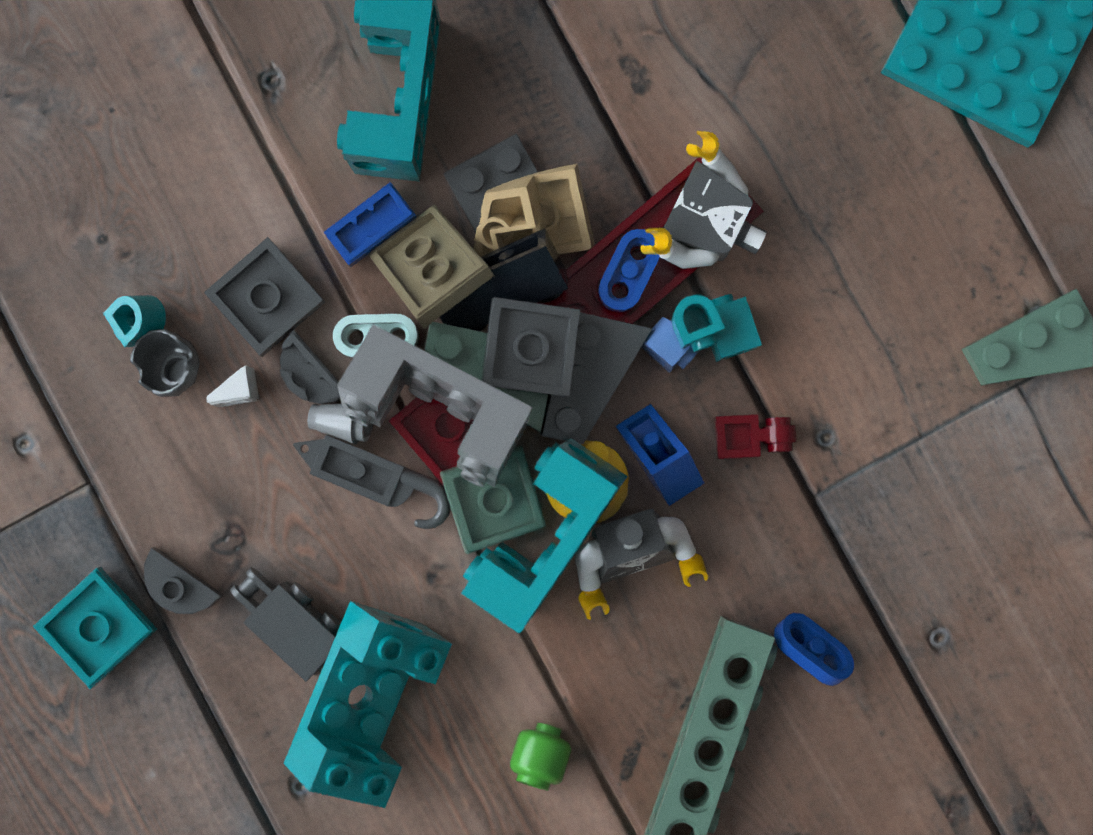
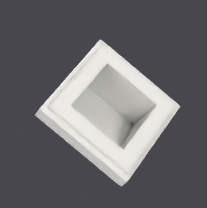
M248 366L241 367L207 396V403L217 407L257 401L259 395L254 369Z

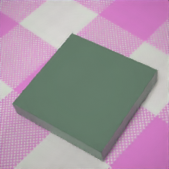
M516 446L495 487L485 483L484 487H480L467 481L460 475L463 470L457 467L440 472L466 554L547 527L522 446Z

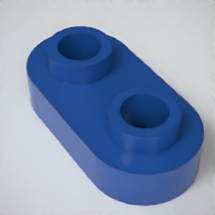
M644 229L629 231L621 238L600 281L598 289L599 298L602 304L611 311L626 312L638 303L660 258L659 255L647 254L642 260L632 258L630 250L633 247H641V245L654 246L655 244L653 235L645 232L646 230ZM616 284L624 285L628 291L627 296L616 298L612 294V287Z
M791 613L776 625L774 637L779 649L821 683L830 686L838 685L853 673L854 660L848 648L806 615Z

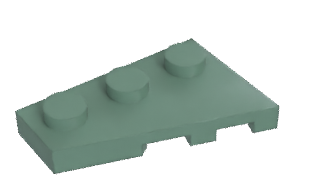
M1074 289L962 348V351L981 385L1093 367V317L1078 290Z
M432 322L429 324L424 351L481 380L487 333ZM497 388L531 406L532 410L527 426L541 432L548 395Z

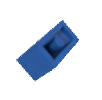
M651 404L616 425L618 432L668 506L704 484L689 451Z

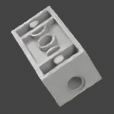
M372 325L337 385L342 407L346 409L345 415L362 426L368 427L371 422L381 427L406 384L410 386L409 392L417 398L426 402H431L432 399H435L447 405V411L454 417L465 422H470L471 419L474 420L458 448V455L460 457L456 467L463 470L460 475L467 481L480 487H484L485 483L495 487L526 429L532 407L395 335Z

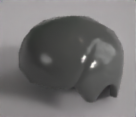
M166 329L148 331L137 340L130 355V362L136 366L140 374L138 383L157 396H179L191 387L197 379L200 361L194 345L172 331Z

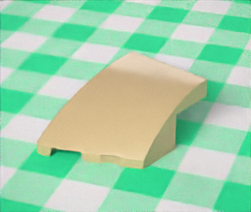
M578 164L530 174L487 190L481 208L480 222L474 238L475 244L473 249L480 257L544 228L558 254L590 250L595 243Z

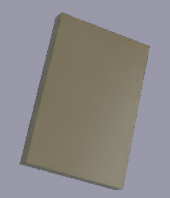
M432 205L368 254L423 328L427 327L494 277L488 265L436 205Z

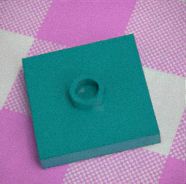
M102 567L95 568L33 625L36 631L89 689L97 686L157 630L153 623Z

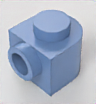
M662 317L655 324L642 345L646 353L669 373L676 365L684 369L698 354V352H693L691 346L681 349L672 327V319L668 320L665 317Z

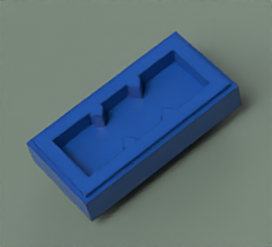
M390 182L324 231V234L351 268L417 216Z

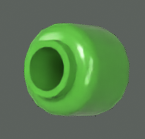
M537 723L535 730L526 729L518 734L510 761L511 770L518 774L517 782L549 791L550 785H557L563 781L571 754V746L566 740L560 738L561 729Z

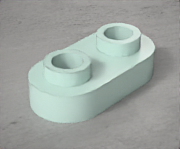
M402 314L349 315L342 318L333 330V342L336 348L350 358L354 357L361 343L352 345L349 341L350 334L355 330H360L363 333L364 340L372 325L391 334L397 329L404 330V341L414 346H417L419 340V332L416 325L410 318Z

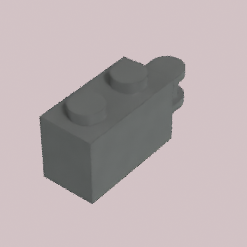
M250 567L246 572L248 577L239 586L235 584L230 589L232 595L251 612L243 623L306 682L324 665L341 622L327 611L322 615L311 604L314 600L312 595L300 584L295 582L291 585L286 581L275 587L259 571ZM259 589L268 595L261 604L252 598Z

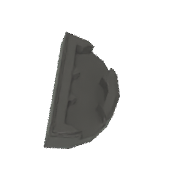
M292 330L282 344L280 357V375L288 389L302 400L317 404L334 403L341 400L337 387L339 380L298 333Z
M152 547L144 563V581L150 596L162 608L176 614H194L213 606L223 596L221 592L158 548Z

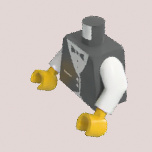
M697 131V134L703 140L701 149L694 144L687 145V153L690 156L702 158V163L696 161L664 228L646 229L645 232L653 235L655 244L654 246L641 245V252L643 254L659 255L662 259L686 269L712 266L717 261H723L729 254L733 244L753 254L758 252L767 231L745 221L754 201L748 196V188L733 164L719 149V139L712 132Z
M648 509L593 529L588 542L578 549L575 557L580 589L582 590L578 600L587 619H591L590 611L597 606H601L605 615L609 613L610 607L602 590L599 588L601 584L675 559L679 560L678 564L682 579L687 587H691L689 577L693 574H702L704 580H708L703 558L701 555L695 554L696 549L685 524L679 518L660 517L654 509Z

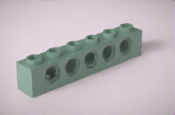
M720 616L644 835H669L671 828L678 823H687L691 826L689 835H707V832L711 834L715 832L721 812L720 808L716 806L721 792L727 793L729 791L735 774V768L731 767L735 752H742L747 742L749 727L745 726L750 710H757L763 695V687L759 685L764 669L769 671L772 668L778 648L773 645L775 637L771 634ZM735 658H744L748 664L745 675L738 679L728 677L727 667L729 663ZM721 699H730L734 704L731 715L724 719L715 718L713 716V707L716 702ZM707 740H715L720 744L718 754L711 759H703L698 756L700 745ZM699 781L706 785L705 792L700 798L688 799L684 796V790L689 783Z

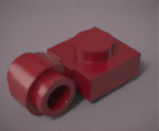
M758 414L716 416L714 418L717 460L761 457V442H763V445H767V453L793 451V443L797 442L796 425H791V417L765 419L766 426L762 427V429H759Z

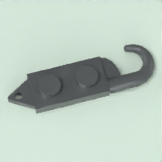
M326 435L324 439L293 444L310 467L311 471L309 474L385 506L397 507L403 504L411 496L414 489L433 497L437 501V512L430 519H416L414 525L418 528H436L443 524L450 514L451 508L445 488L435 479L329 435ZM304 445H307L309 448L306 453L302 451Z

